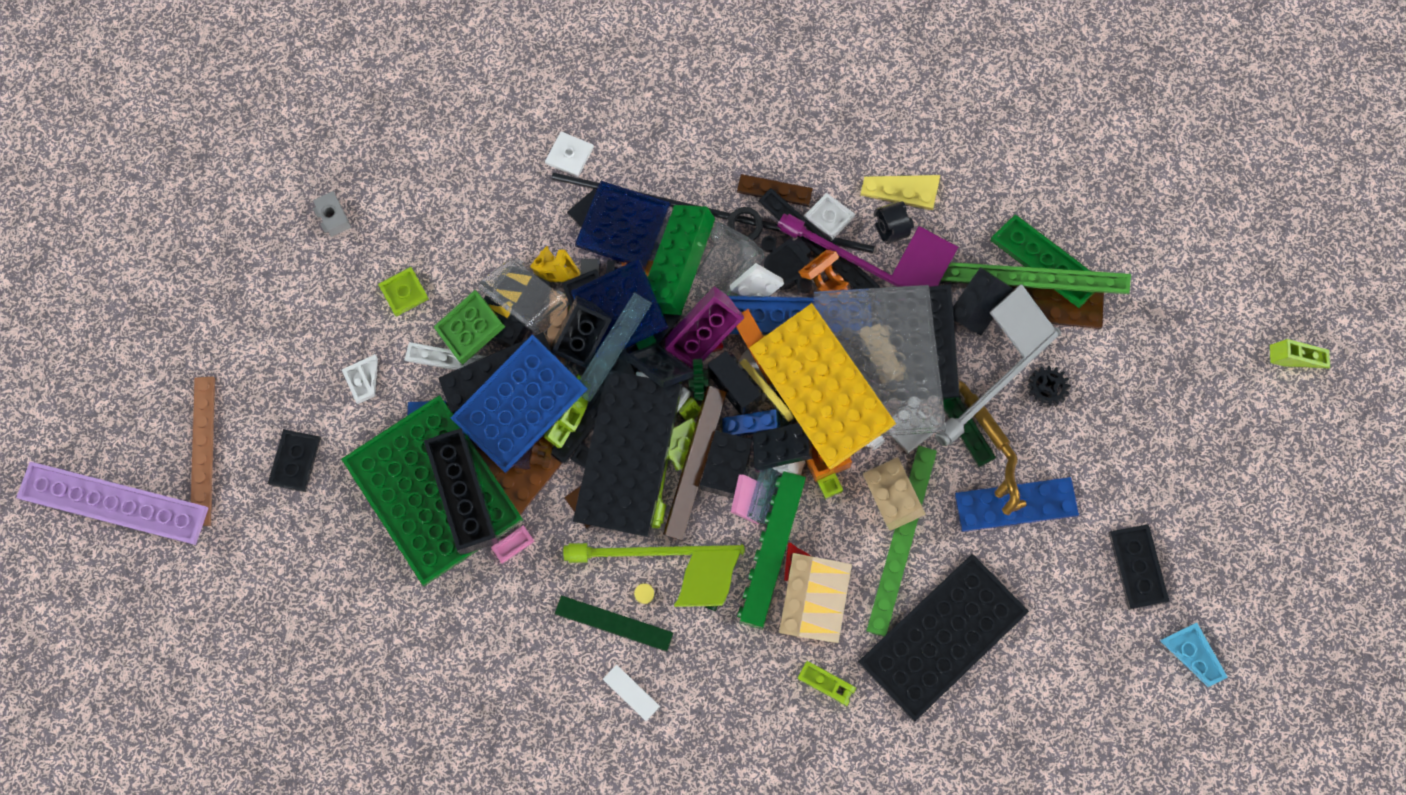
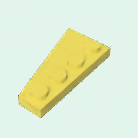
M940 175L864 177L860 195L890 202L903 201L905 205L933 210Z

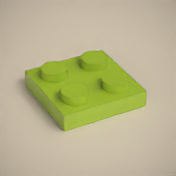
M412 267L378 284L396 317L429 300Z

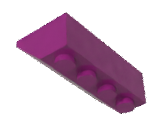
M713 286L665 338V349L694 369L693 359H702L703 362L744 319V316L726 294Z

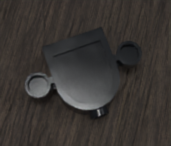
M764 237L761 247L763 251L770 253L764 261V268L783 279L784 285L778 290H787L797 284L799 292L804 294L810 292L812 289L811 279L802 278L798 272L811 262L807 255L792 238H789L776 248L774 237Z

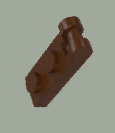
M544 435L531 447L529 463L533 465L537 463L544 468H548L551 461L553 444L545 439Z

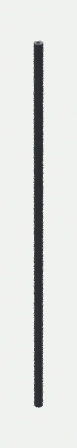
M555 172L552 174V180L665 206H698ZM708 208L712 215L717 218L728 220L731 215L729 212ZM740 215L735 220V222L756 226L754 218ZM762 220L763 228L782 232L780 231L781 228L777 227V223ZM837 237L831 241L835 245L873 253L875 248L872 245Z

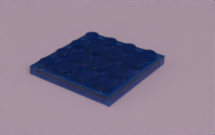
M600 181L576 239L575 247L646 269L669 211L670 202Z
M636 259L571 291L574 300L576 296L584 298L596 304L612 318L595 351L599 360L668 328L640 259Z

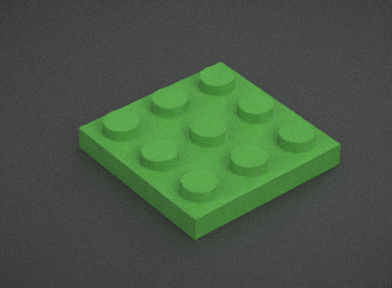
M474 290L434 326V329L462 365L505 328V325L477 290Z

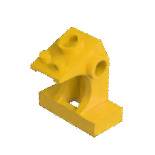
M548 246L540 251V254L530 265L535 275L549 282H565L580 276L581 273L565 249L558 250L555 258Z

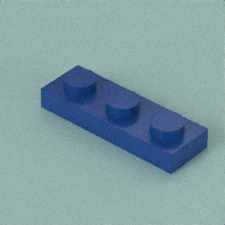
M775 409L722 418L723 432L743 436L779 428V411Z

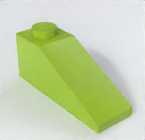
M1290 339L1270 345V363L1285 367L1330 368L1328 349Z

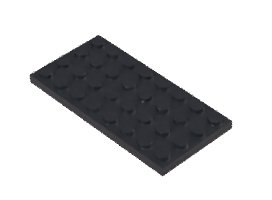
M607 370L573 522L649 538L682 392V384L676 383L662 388L647 377Z
M971 554L857 663L915 722L1006 635L1029 610Z

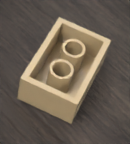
M899 457L863 473L890 531L926 515Z

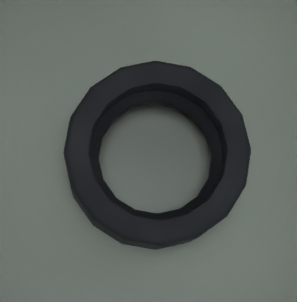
M740 207L729 216L727 227L734 239L739 242L748 243L760 236L763 230V221L756 210L750 207ZM742 214H749L756 221L755 231L748 236H742L735 230V220Z

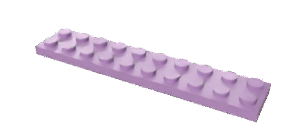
M29 462L16 497L23 501L193 545L197 543L208 511L206 506L34 462Z

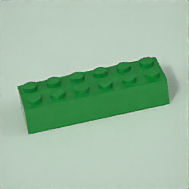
M674 205L639 299L648 312L682 314L715 222V218L707 206Z

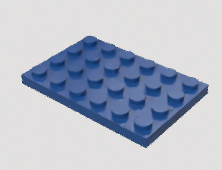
M532 334L459 408L451 419L507 473L578 401L588 388Z

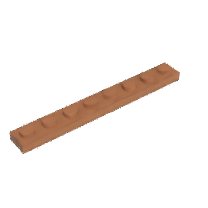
M213 376L194 378L191 503L208 507L203 526H211L215 378Z

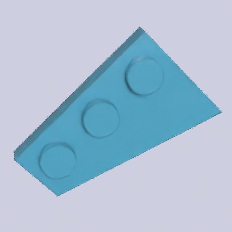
M1198 623L1160 640L1207 687L1228 678Z

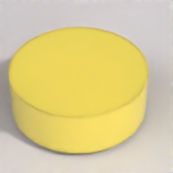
M640 584L636 587L634 595L639 603L648 604L654 598V590L649 584Z

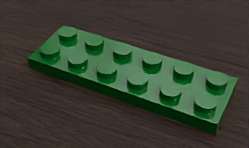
M1016 214L990 240L1024 267L1090 271ZM1054 289L1078 308L1095 293Z

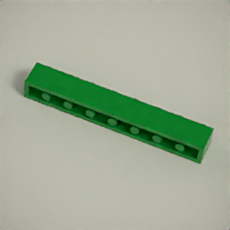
M783 471L782 476L778 475L775 487H778L777 495H772L770 505L773 506L772 512H767L765 524H768L767 529L761 533L759 542L762 543L760 550H756L754 561H757L755 569L751 568L748 577L751 580L750 587H745L743 599H746L744 607L740 606L737 617L740 618V624L763 630L805 485L806 477L786 471Z

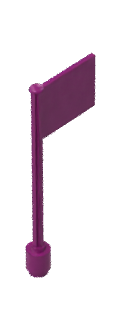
M784 213L777 227L781 228L780 231L795 239L797 236H803L827 250L836 251L838 256L901 290L938 286L959 248L918 226L893 274L890 275L807 230L803 226L805 222L791 214L787 215Z

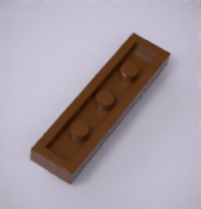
M744 174L740 176L737 193L762 197L772 188L787 203L807 207L810 205L813 188Z

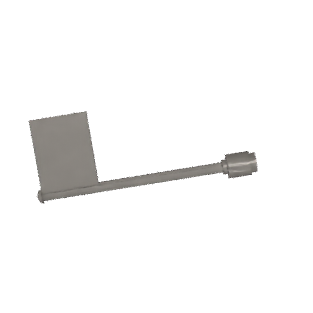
M1022 284L1015 288L989 313L1023 358L958 419L950 418L937 430L935 437L943 446L951 445L964 433V424L1053 340L1061 336L1060 329L1052 326Z

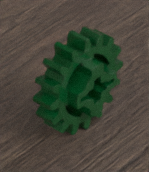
M693 359L694 369L692 370L694 374L693 378L689 379V391H694L695 401H702L704 391H706L708 386V368H703L702 359Z

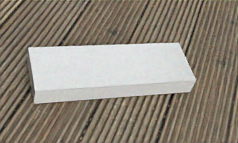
M617 664L603 678L646 722L660 708Z

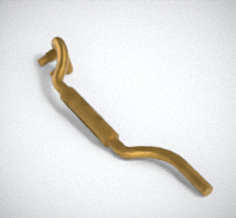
M959 380L960 393L965 398L964 403L970 408L979 397L977 394H973L964 382ZM983 406L974 417L999 451L1001 450L1008 460L1005 467V480L994 493L998 498L1010 494L1009 501L1002 508L1004 514L1010 515L1012 512L1026 506V501L1020 500L1019 489L1015 481L1017 456L1011 448L1007 436L987 408Z

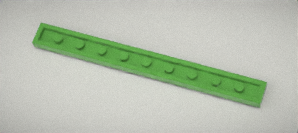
M950 262L940 281L969 284L979 268L982 267L1012 287H1018L1022 284L1026 288L1130 294L1131 274Z
M918 445L909 480L922 505L937 451ZM919 518L894 530L866 632L882 637L887 634Z

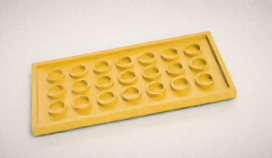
M812 303L749 347L830 470L896 425L892 416Z

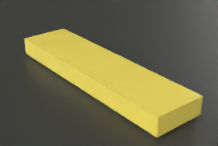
M746 359L740 361L741 367L749 373L752 381L758 384L764 395L788 422L794 419L788 407Z

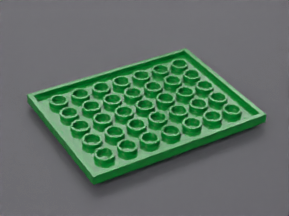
M440 395L341 458L423 587L478 551L476 550L464 555L458 553L424 444V440L460 429L451 419L453 414ZM466 435L498 538L522 522L523 518Z

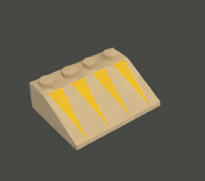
M793 553L779 633L839 643L852 564Z

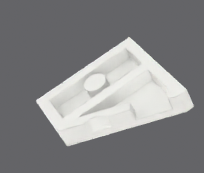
M375 354L342 369L357 404L375 397L378 358Z

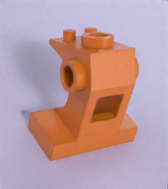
M825 250L798 271L802 278L813 279L818 288L817 292L822 298H838L848 290L846 286L849 285V282H845L841 275H835L832 269V263L839 258L836 251ZM823 271L828 277V279L825 282H823L821 278V273Z

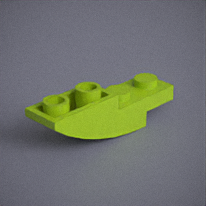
M579 374L575 377L588 390L544 435V438L557 448H562L570 432H575L590 399L592 385Z

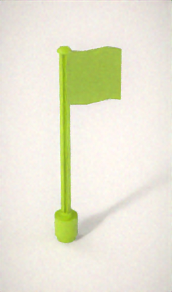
M569 543L564 545L563 548L564 561H569V563H588V559H592V557L692 555L685 570L681 592L674 607L723 606L729 594L735 565L740 554L743 555L745 553V546L743 544L592 548L588 547V543Z

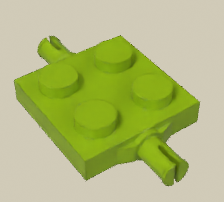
M693 418L673 428L667 459L672 462L676 471L683 468L696 425Z

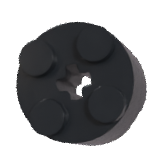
M903 201L894 202L874 210V218L877 217L878 221L875 223V227L882 241H887L886 244L910 236L911 229L914 228V222L911 217H908L906 205Z

